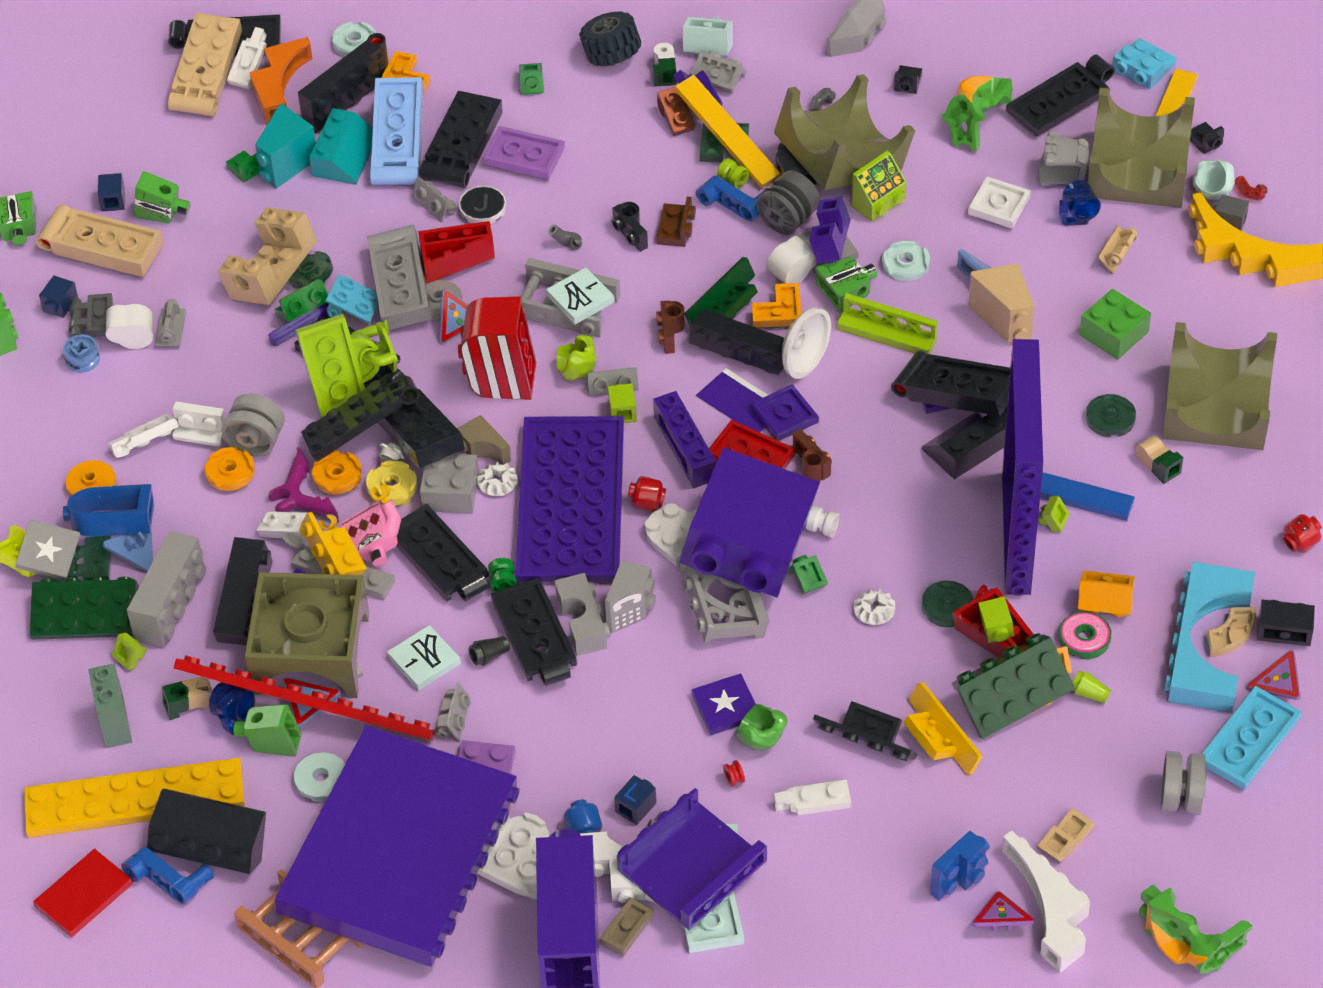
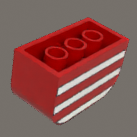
M521 296L485 297L472 301L466 308L464 325H461L462 340L461 344H458V357L463 360L462 372L463 375H467L471 390L482 398L532 400L537 361Z

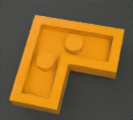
M399 51L394 52L381 77H422L424 94L431 82L430 75L413 72L417 64V55Z
M799 283L775 284L776 302L752 303L753 326L756 328L791 326L802 314Z

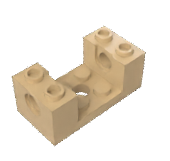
M269 207L264 209L254 222L264 243L256 256L248 260L242 259L240 256L229 255L217 271L231 300L270 305L318 241L305 212Z

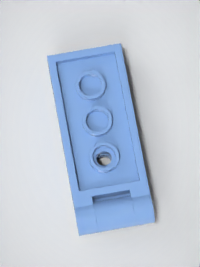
M422 77L375 78L370 171L371 185H415L417 177H420L424 94Z

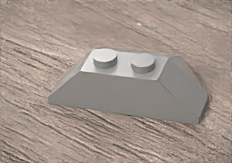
M856 0L838 22L834 32L828 36L826 55L833 57L862 52L867 44H871L878 31H882L886 25L883 1Z

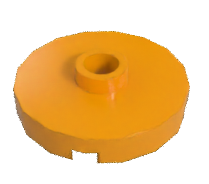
M237 447L221 448L213 452L208 457L207 463L205 462L206 480L212 487L222 491L241 489L248 485L255 474L253 457L245 450H237Z
M333 451L320 461L314 462L311 473L312 480L315 486L324 493L331 495L344 494L358 486L362 479V466L359 459L352 453L346 452L345 454L340 453V451Z
M97 460L81 462L74 466L68 472L65 480L70 497L86 488L117 485L115 472L112 467L103 461Z

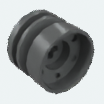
M789 170L778 177L773 185L768 187L758 197L756 201L757 210L760 217L772 230L780 234L790 235L803 224L805 219H808L817 210L820 196L809 179L798 172Z

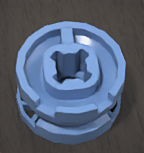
M84 334L70 337L63 346L66 365L73 372L84 373L98 366L100 361L98 346L95 339L91 336Z

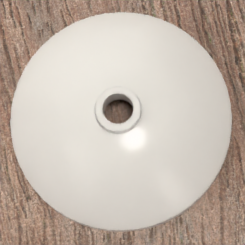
M814 307L803 312L787 330L782 347V363L785 372L790 377L795 379L806 377L821 361L831 334L830 316L824 309Z

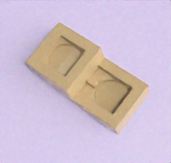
M1071 808L1058 826L1053 825L1037 847L1060 863L1081 844L1095 827V824L1083 814Z

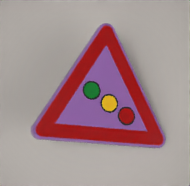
M1289 650L1248 682V689L1253 690L1257 686L1271 695L1299 700L1301 693L1295 652Z
M997 891L973 919L972 925L974 927L992 926L994 931L998 930L997 926H1007V929L1010 931L1014 925H1033L1035 919L1005 894Z

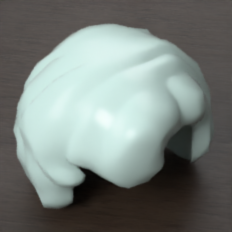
M1220 159L1215 161L1203 160L1196 165L1193 187L1198 193H1202L1207 200H1219L1221 194L1227 196L1230 194L1235 182L1233 165Z

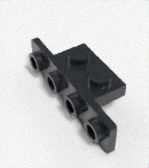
M853 701L849 705L842 724L814 714L813 720L819 724L817 728L832 734L836 730L843 733L842 737L849 741L857 743L858 739L868 742L867 747L882 752L883 748L893 751L892 756L900 760L907 761L908 757L916 760L917 754L913 750L894 744L902 724V720Z

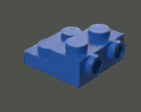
M968 831L932 864L930 895L939 901L946 894H952L958 885L967 890L972 884H978L985 875L984 869L988 864L986 851L990 846L986 839L975 835L972 831Z

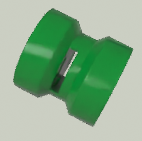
M497 558L488 564L489 575L492 577L490 580L492 591L496 592L517 585L516 577L513 574L514 564L512 560Z

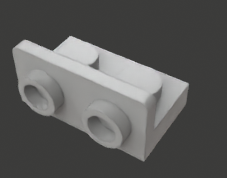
M711 51L709 53L700 52L691 72L692 75H696L703 70L714 87L732 93L740 76L745 77L746 74L740 61L732 58L729 60L723 59L719 54Z

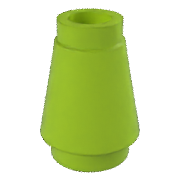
M1079 670L1072 682L1075 687L1073 690L1075 695L1105 704L1112 691L1088 671L1084 673Z

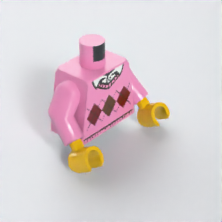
M385 484L380 485L382 495L379 494L376 487L370 491L372 498L379 501L340 523L341 527L346 528L361 558L367 562L372 561L374 566H382L387 563L386 552L396 547L398 543L397 534L401 523V516L393 500L388 498L390 488ZM327 515L331 520L329 527L323 520H319V526L324 530L338 528L337 518L334 515Z

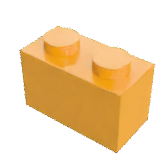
M1083 570L1080 579L1078 609L1085 612L1110 613L1117 617L1131 615L1135 576Z

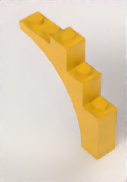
M1202 193L1192 194L1191 204L1188 205V213L1190 218H1194L1198 237L1194 241V248L1196 254H1200L1203 263L1230 259L1231 265L1236 267L1239 275L1266 270L1267 277L1272 279L1275 287L1323 278V243L1288 245L1251 236L1222 219L1209 206Z

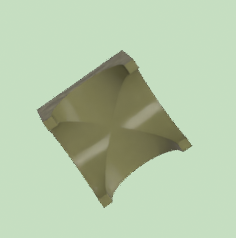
M864 74L856 75L851 87L838 101L818 111L803 110L800 103L801 92L796 86L787 89L774 134L823 190L852 185L853 173L887 150L892 154L900 171L903 168L916 130L911 125L903 126L895 137L888 139L876 129L868 111L867 85L869 79Z
M1100 88L1086 198L1182 208L1195 98L1185 97L1182 106L1172 113L1149 117L1132 114L1123 110L1112 100L1109 89Z
M1176 322L1162 439L1264 450L1270 419L1269 397L1277 333L1267 332L1261 342L1247 348L1221 349L1197 341L1187 331L1186 323Z
M259 572L245 652L247 671L251 673L250 678L260 681L261 676L271 679L274 676L287 672H309L327 677L336 682L344 690L347 698H358L357 653L361 621L368 622L369 620L364 575ZM252 691V695H263L262 693Z

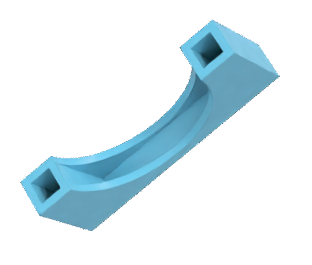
M1192 562L1191 572L1185 571L1183 586L1188 587L1187 592L1182 591L1179 606L1184 607V613L1178 612L1176 628H1181L1180 633H1174L1172 648L1177 649L1176 654H1171L1168 668L1173 670V675H1167L1164 690L1170 691L1168 702L1229 713L1233 712L1238 676L1225 673L1207 663L1193 646L1190 632L1201 618L1211 612L1231 607H1250L1255 572L1199 562Z

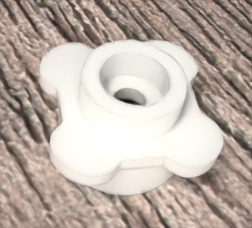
M380 443L379 447L382 448L379 456L384 461L405 460V457L402 456V449L393 443H388V445Z

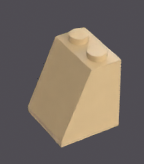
M1019 264L972 271L969 290L970 309L1007 343H1011L1012 339H1032L1034 304Z

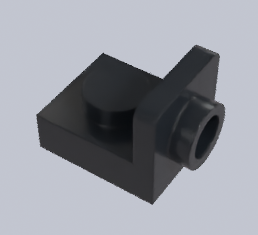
M900 65L899 70L895 73L894 91L917 94L922 77V68Z
M1204 122L1191 129L1190 141L1205 154L1223 145L1225 129L1222 126L1213 129L1207 122Z

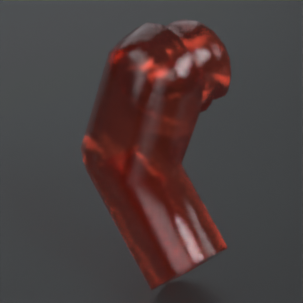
M1239 176L1235 179L1234 183L1243 197L1257 201L1265 198V194L1268 192L1265 185L1257 184L1254 188L1249 185L1244 176Z

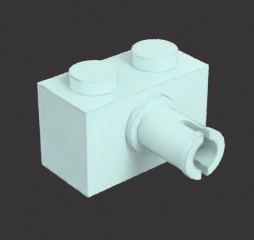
M715 17L711 19L687 18L683 26V52L699 55L701 51L705 53L711 51L719 54L721 57L728 56L733 47V21L721 20L719 17L717 19Z

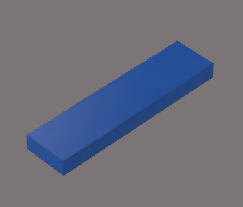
M1042 473L1040 498L1049 500L1050 496H1059L1065 505L1125 521L1128 520L1135 496Z

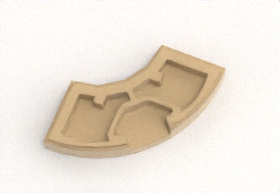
M1256 607L1229 608L1228 618L1225 623L1218 628L1207 630L1206 639L1209 657L1230 653L1247 641L1254 629Z

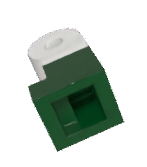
M659 43L654 47V87L677 85L674 77L676 73L674 48L671 44Z

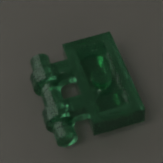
M111 536L85 537V545H77L67 579L83 576V581H88L95 577L110 580L112 552L103 548V543L111 539ZM84 558L83 563L77 564V560Z

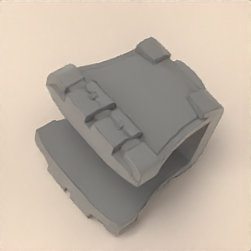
M1049 131L1040 162V185L1067 184L1071 187H1081L1087 171L1089 143L1085 139L1074 140L1056 134L1057 132Z

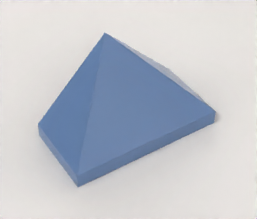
M961 249L958 251L957 268L969 279L972 271L992 268L965 250Z

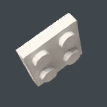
M986 177L968 208V214L1012 229L1031 197V190Z

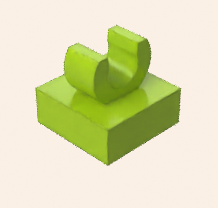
M1050 496L1047 504L1040 507L1043 513L1038 516V522L1042 526L1048 525L1053 533L1062 532L1070 513L1059 496Z
M122 633L118 634L111 656L127 670L135 669L138 660L144 658L147 647H142L138 643L139 640L133 639L129 634Z

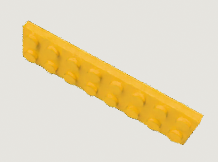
M239 757L24 787L27 837L31 838L150 821L163 788L245 807L241 759Z

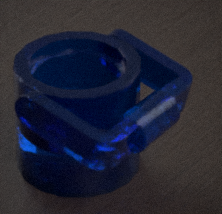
M1076 180L1068 184L1062 192V200L1059 201V215L1061 216L1062 224L1066 226L1088 224V221L1093 219L1101 208L1100 201L1092 187L1084 180ZM1068 210L1071 213L1072 217H1067Z
M223 682L218 683L214 687L209 699L210 712L212 715L218 716L222 728L231 735H234L235 722L246 721L249 709L255 706V695L252 690Z

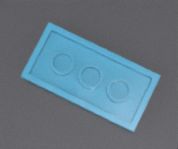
M1255 686L1202 754H1205L1206 762L1205 768L1245 790L1301 719L1302 711Z

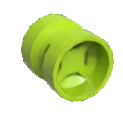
M730 158L725 159L717 170L718 177L729 182V184L737 189H741L746 184L750 175L749 169L744 166H737V163Z

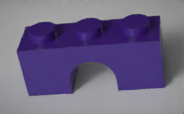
M843 196L819 201L816 215L820 225L812 227L809 238L817 264L834 263L837 260H841L851 221Z

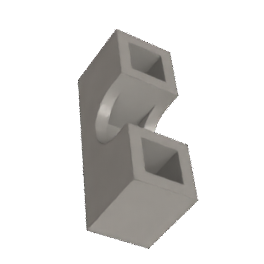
M585 573L555 580L556 598L562 615H582L579 618L569 620L570 638L576 655L579 656L607 649V638L610 637V631L607 622L602 623L603 611L600 602H595L594 600L596 592L593 582L588 583Z

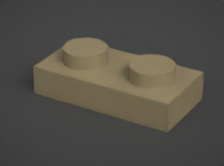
M629 898L601 935L600 944L624 957L654 917V910L633 898Z

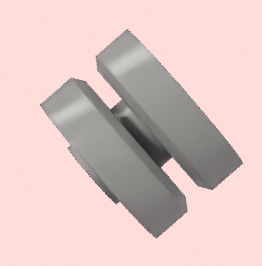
M242 394L234 400L229 415L221 429L222 436L227 444L231 447H237V450H245L251 456H265L271 453L285 422V416L281 408L272 400L261 395Z
M1166 751L1162 778L1161 811L1176 812L1179 808L1180 796H1184L1183 808L1187 814H1201L1207 776L1205 772V754L1191 753L1187 758L1186 770H1183V757L1181 753Z

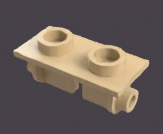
M1117 225L1097 256L1111 274H1114L1133 241L1137 239V230L1133 227L1123 230Z

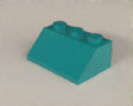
M333 108L309 156L312 176L356 185L372 153L373 127L355 112Z

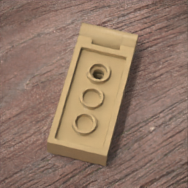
M202 13L195 14L171 87L172 92L168 99L169 110L215 117L242 32L240 19Z
M63 204L56 207L36 239V244L45 251L52 250L55 255L139 277L145 276L164 245L162 233L159 230L73 209Z

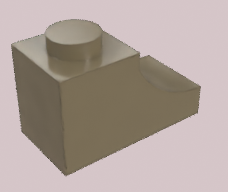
M482 415L457 428L461 432L465 447L464 450L460 451L461 453L477 455V458H491L502 465L511 461L510 445Z

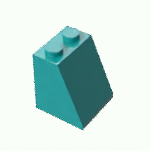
M284 104L278 106L255 144L256 159L260 170L259 176L265 183H269L276 189L310 166L309 156L316 144L314 127Z

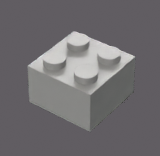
M452 454L425 466L420 489L422 506L428 504L434 512L473 514L477 477L479 476L477 455Z

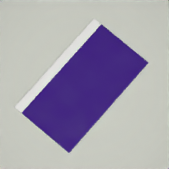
M727 368L695 395L735 422L758 432L765 428L750 410V403L768 395Z

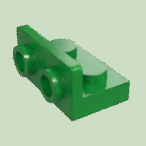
M317 279L279 299L280 306L274 309L277 317L290 322L326 303L328 294L322 280Z

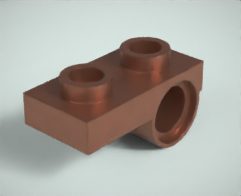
M675 87L658 92V108L662 117H666L672 135L676 136L695 130L696 125L688 105L675 91Z
M660 301L661 311H656L657 326H662V329L658 330L659 344H664L665 354L675 353L674 334L683 331L685 328V309L683 304L678 301Z
M802 429L793 432V447L796 448V453L802 458V476L816 481L825 480L830 477L832 464L830 455L826 451H822L817 446L814 438L807 435Z

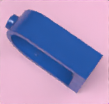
M152 484L86 488L73 494L67 502L68 506H63L64 521H70L72 530L80 532L82 536L138 534L139 532L142 534L151 532L154 512ZM106 510H124V511H106Z

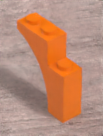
M308 37L264 48L267 68L249 72L252 90L266 124L269 123L279 105L284 104L287 107L284 93L290 78L301 66L313 59L311 43Z

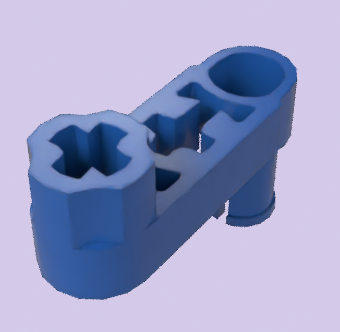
M712 176L695 193L700 202L705 206L711 205L716 201L748 221H753L759 216L756 201L767 188L755 198H751L720 177Z
M142 847L121 864L122 870L132 878L133 882H138L146 876L181 904L188 902L197 894L199 888L214 878L213 871L206 864H202L188 877H183L147 847Z

